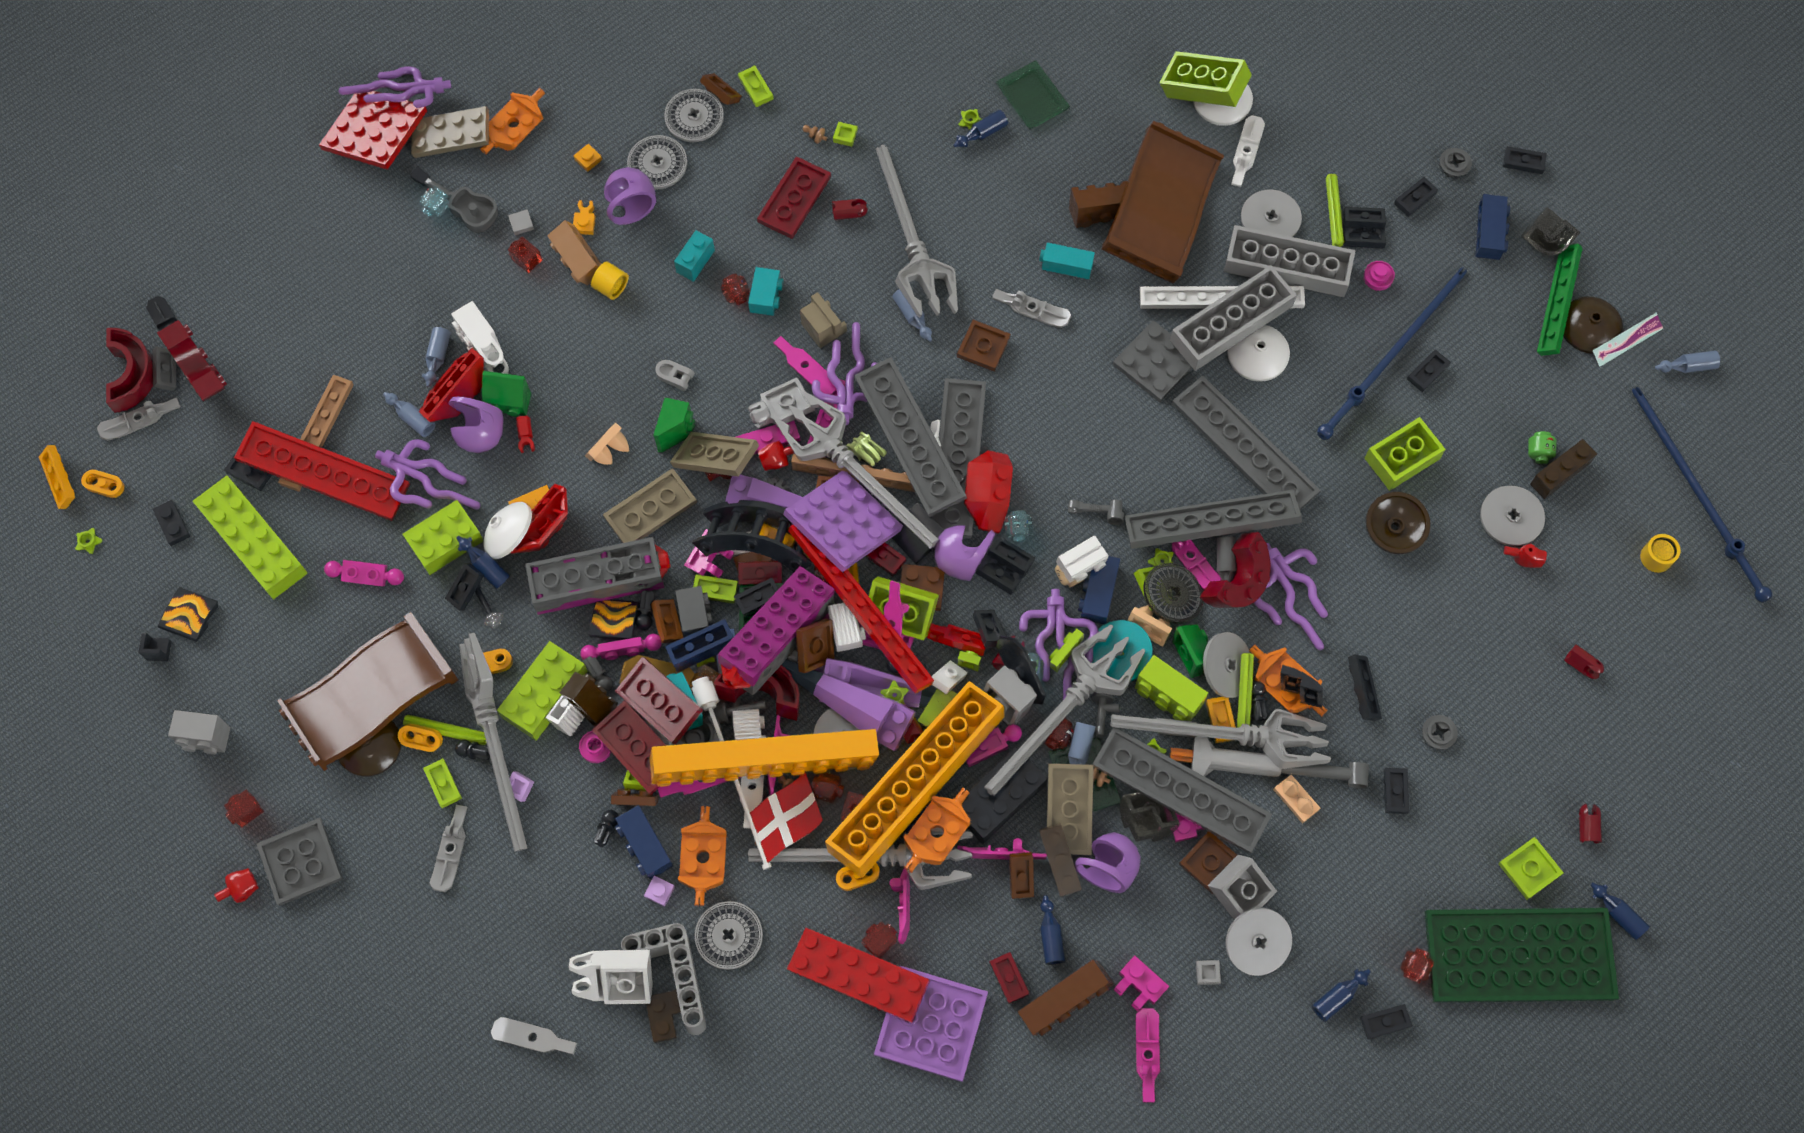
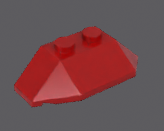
M471 348L468 353L455 360L429 391L419 412L429 422L458 417L461 412L451 407L449 401L452 397L473 399L480 392L484 371V357Z
M988 450L968 463L965 485L967 499L964 500V504L975 520L979 530L988 532L993 530L999 534L1003 526L1010 503L1013 466L1007 454Z
M554 484L531 510L532 519L528 531L522 541L510 553L540 551L548 545L549 539L553 534L562 528L568 515L567 490L564 486Z

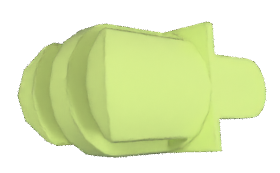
M860 432V436L853 438V442L851 444L848 443L846 446L859 460L863 459L873 467L875 462L878 463L881 460L880 455L884 457L887 452L872 441L869 434L866 435Z

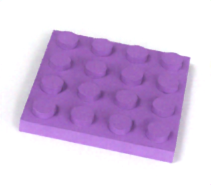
M841 471L786 508L783 514L842 572L896 535L903 527L845 471Z
M900 966L929 979L930 982L912 1023L886 1013L874 1056L963 1082L988 992Z

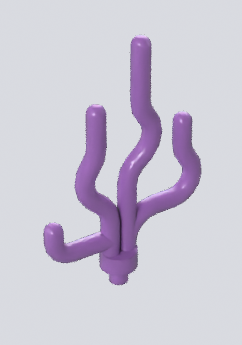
M410 66L401 67L394 71L380 72L378 74L380 80L370 84L340 87L339 93L341 95L365 93L379 88L405 91L401 94L378 93L365 95L364 101L366 103L379 101L402 102L416 94L425 93L424 99L413 102L414 107L420 108L426 107L433 102V92H436V94L444 93V89L451 88V81H442V77L434 78V80H424L420 70ZM411 74L414 75L415 82L396 83L387 79H395Z
M858 322L852 324V353L857 364L848 372L845 387L835 374V369L840 363L841 343L839 340L833 341L832 360L827 366V376L836 387L837 396L821 392L819 380L812 382L814 396L823 402L837 404V409L845 415L846 425L849 424V419L853 417L854 403L856 401L867 402L863 393H854V375L862 372L865 366L864 356L860 351V324ZM873 362V363L871 364V367L874 366V365H876V364H878V363Z
M419 439L409 441L400 455L390 450H386L385 453L379 450L376 452L375 458L381 460V465L392 468L396 472L397 476L390 487L391 496L396 501L404 504L414 503L427 509L432 507V502L416 495H403L399 492L406 474L421 481L426 492L434 498L458 500L459 503L476 510L480 508L479 502L459 493L435 489L427 475L415 470L433 467L440 475L463 485L467 481L465 477L449 471L438 460L423 459L413 461L407 459L414 448L428 450L430 448L428 442Z
M1267 543L1271 570L1270 580L1266 588L1270 587L1278 579L1287 594L1285 601L1287 616L1304 629L1317 650H1323L1324 644L1305 617L1294 611L1295 591L1287 579L1288 577L1291 580L1304 583L1308 588V598L1321 618H1326L1328 612L1317 597V588L1314 581L1305 574L1294 572L1288 565L1300 557H1305L1311 565H1315L1317 558L1310 550L1303 548L1282 557L1277 547L1272 549L1269 543ZM1261 598L1254 602L1257 608L1269 615L1275 625H1281L1282 619L1270 604L1264 602Z
M1059 589L1051 590V596L1047 598V610L1026 611L1022 614L1019 621L1020 631L1025 632L1028 629L1029 619L1047 618V627L1038 635L1035 643L1036 652L1041 659V677L1044 682L1050 679V660L1044 648V642L1055 630V625L1056 641L1059 648L1064 645L1065 625L1088 628L1090 630L1089 638L1098 633V627L1093 621L1084 618H1070L1065 614L1064 597L1060 596ZM1093 647L1084 655L1090 663L1093 662ZM1071 656L1068 658L1069 662L1063 674V700L1067 696L1065 691L1072 687L1074 667L1071 662Z

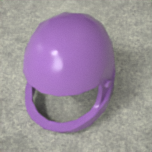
M630 167L618 169L610 174L604 186L605 199L610 202L607 216L613 223L623 225L639 221L647 216L656 204V194L652 181L639 169ZM616 206L624 207V217L613 216V209Z
M452 397L449 405L463 413L465 417V426L450 428L457 446L474 453L486 452L494 448L502 436L503 412L499 408L482 401L466 397Z
M965 525L946 528L939 535V541L935 546L937 566L951 577L970 581L996 534L991 530L980 546L967 547L962 544Z
M1112 832L1100 836L1093 841L1092 850L1095 860L1079 858L1076 860L1075 869L1080 876L1091 884L1110 892L1122 893L1131 886L1140 868L1141 857L1137 847L1128 837ZM1083 865H1089L1090 867L1086 869Z

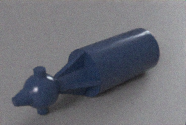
M997 110L973 124L966 136L957 135L953 146L967 147L968 141L977 139L981 141L1008 125L1007 117L1002 110Z
M457 537L459 542L458 550L460 552L462 550L468 552L472 565L484 574V578L495 589L499 588L510 577L487 552L472 547V538Z
M1593 882L1590 884L1594 894L1592 897L1594 899H1603L1605 907L1608 908L1609 915L1634 940H1637L1650 928L1624 900L1608 895V886L1606 884L1597 885Z
M1044 895L1040 908L1045 914L1040 931L1045 964L1064 963L1066 960L1061 927L1051 913L1054 909V904L1047 895Z
M1356 969L1354 971V979L1339 982L1312 1005L1313 1011L1322 1021L1326 1022L1353 999L1359 984L1368 985V976L1371 971L1369 969L1365 971Z

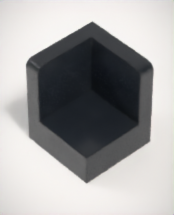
M142 633L138 653L147 661L168 662L172 641L169 638H152L148 633Z

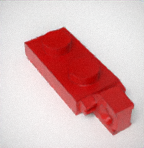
M931 623L927 636L928 639L964 651H972L980 656L984 655L986 647H984L979 633L950 624L948 626H939Z

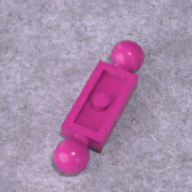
M343 560V566L337 561H329L324 567L327 576L335 578L341 574V581L385 586L386 580L391 585H399L404 580V574L400 569L394 568L387 572V565Z
M650 634L645 640H642L641 637L598 644V648L586 645L581 649L580 655L583 660L588 657L597 658V656H601L602 659L614 660L622 655L637 656L640 652H645L644 648L656 651L660 649L662 643L659 635Z
M1012 724L1006 727L1004 733H1001L999 727L994 729L966 760L968 767L1008 749L1006 741H1018L1022 736L1021 728L1018 725Z

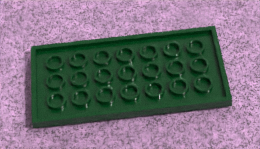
M1608 908L1425 911L1433 1003L1616 1001L1619 999Z

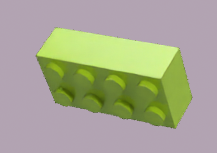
M1176 51L1160 81V85L1167 98L1236 107L1252 74L1245 60Z
M549 641L497 709V712L502 719L537 741L550 723L545 717L562 696L559 692L575 672L583 676L588 672L585 664Z

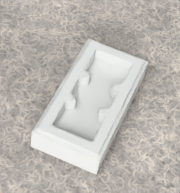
M950 660L932 676L934 679L932 685L947 694L966 677L968 672Z

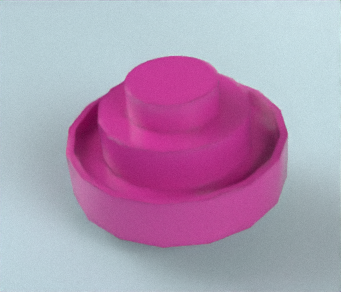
M1384 261L1371 262L1364 271L1365 284L1369 288L1378 291L1389 288L1395 277L1393 268Z
M593 731L587 732L579 742V750L582 757L590 763L603 762L611 754V751Z

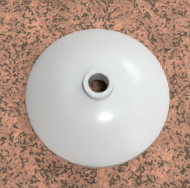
M1247 84L1236 107L1193 102L1198 114L1206 121L1216 125H1232L1240 122L1248 115L1252 107L1253 95Z
M1264 325L1228 349V359L1232 368L1242 377L1252 381L1261 382L1276 378L1285 370L1290 357V349L1285 337L1278 330L1268 325ZM1261 344L1264 348H1259L1257 345Z
M511 503L491 518L486 528L483 543L484 551L493 559L502 558L513 551L527 533L532 519V511L526 503Z

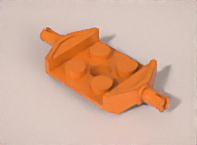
M538 88L530 97L513 92L510 94L512 99L489 121V145L480 148L484 154H487L493 147H499L507 151L514 150L543 120L537 102L545 95L541 88ZM512 122L519 123V125L515 128L509 127V125Z
M1256 645L1249 650L1259 659V666L1254 680L1262 682L1265 685L1266 691L1290 713L1294 714L1307 708H1312L1322 717L1328 711L1323 706L1320 708L1300 703V694L1281 690L1280 671L1282 665L1297 669L1316 680L1286 653L1287 649L1285 647L1268 654H1264ZM1319 679L1317 682L1321 685L1322 680Z
M961 788L960 792L953 799L938 796L931 798L932 801L909 833L904 835V841L912 853V858L904 867L907 871L909 870L912 873L918 863L922 862L932 865H941L970 825V819L962 807L963 801L970 794L967 790L965 791L964 788ZM938 827L944 833L941 837L935 838L931 835L932 829Z
M701 806V820L681 829L682 841L678 881L695 890V906H699V900L700 906H704V897L707 890L724 883L727 832L725 829L710 822L709 806H706V812L705 806ZM701 852H707L710 856L706 863L697 861V856Z

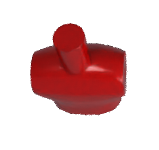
M780 440L758 450L759 458L765 471L787 466V456L794 454L791 447L784 448Z
M1532 544L1524 545L1520 549L1505 546L1503 551L1505 555L1514 556L1515 562L1526 568H1541L1547 557L1546 551L1540 550Z
M247 868L228 874L225 877L227 888L215 893L214 896L218 902L231 896L236 903L247 900L255 890L259 889V886L251 870Z

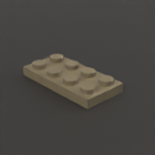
M484 106L422 118L412 133L411 154L414 158L489 145L488 108Z
M690 432L670 463L673 468L739 477L758 449L759 444L753 439Z
M672 468L605 512L603 517L621 542L626 543L645 538L696 504L697 500Z
M1048 764L1047 827L1061 823L1070 854L1091 855L1093 765Z

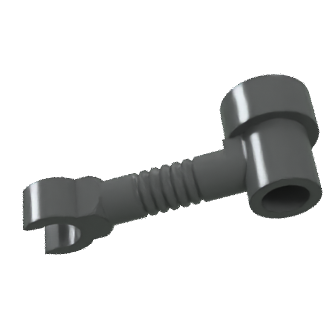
M1069 500V513L1101 512L1107 513V522L1111 525H1120L1124 522L1123 502L1121 500H1111L1110 505L1088 504L1078 500Z

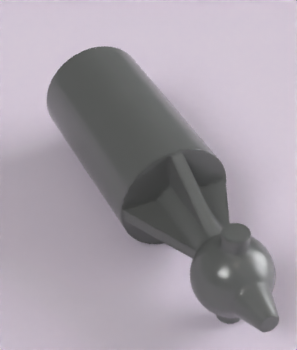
M1235 537L1216 538L1217 573H1219L1221 580H1228L1229 582L1232 581L1236 572V557L1231 550L1236 543Z

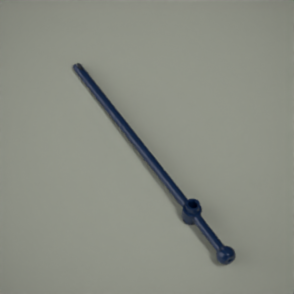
M1464 267L1458 270L1361 385L1350 389L1347 401L1327 424H1322L1318 427L1317 434L1321 439H1330L1334 434L1333 429L1353 406H1358L1363 402L1365 391L1466 275L1467 269L1462 275L1459 274Z
M1639 387L1633 388L1632 393L1726 542L1725 555L1730 559L1736 558L1756 590L1754 594L1755 599L1761 603L1768 601L1772 598V590L1769 587L1763 586L1744 556L1745 543L1741 539H1734L1644 394Z

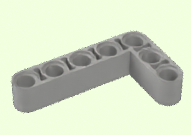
M675 923L625 936L621 942L622 950H628L631 946L637 945L636 950H650V958L670 954L682 1020L688 1033L692 1035L701 1034L706 1028V1020L690 941L685 927L682 924ZM677 934H681V935H682V937H681L680 939H678V940H673V937H674L675 935H677ZM654 940H660L657 945H650ZM686 955V958L684 960H677L679 956ZM684 976H691L688 981H681ZM695 997L693 1002L685 1003L687 998ZM694 1018L700 1019L695 1025L689 1024Z

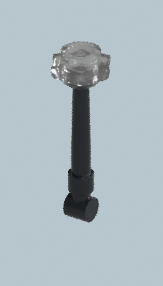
M479 585L475 593L487 613L484 626L496 628L501 625L503 614L492 612Z

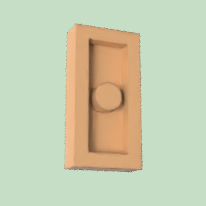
M615 422L588 451L585 457L590 461L594 459L598 463L609 465L613 463L610 450L606 446L607 444L615 450L629 452L628 442L620 432L621 427Z
M1148 605L1139 609L1134 607L1127 620L1142 627L1150 640L1162 647L1173 629L1170 627L1168 618L1155 619L1153 611L1150 610Z
M1292 775L1288 776L1273 789L1302 824L1321 809Z

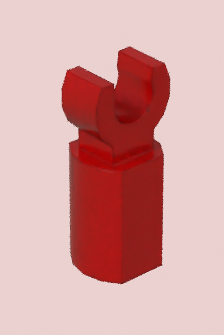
M527 415L517 417L518 439L520 440L518 448L521 453H524V446L530 445L532 452H534L535 445L531 440L533 438L531 419Z

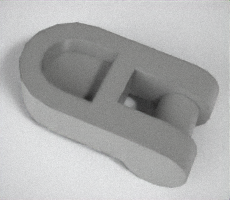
M670 360L660 361L655 368L658 379L675 386L681 391H686L689 379H692L695 374L690 368ZM677 373L682 375L681 379L676 378Z

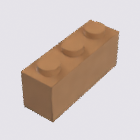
M564 220L547 235L551 240L550 245L562 256L560 258L561 262L571 269L572 278L578 283L582 282L589 285L601 263L575 225Z

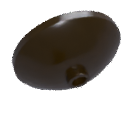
M1581 297L1573 300L1570 304L1563 337L1575 349L1594 354V349L1622 333V319L1615 307L1607 301L1597 297Z
M1390 492L1378 497L1369 507L1366 514V529L1371 540L1382 550L1393 554H1407L1418 549L1426 541L1430 532V517L1425 506L1414 496L1403 492ZM1391 525H1396L1398 530L1392 529Z
M390 721L366 743L338 759V761L347 771L357 776L370 777L385 772L395 763L401 751L402 744L398 740V727L393 721Z

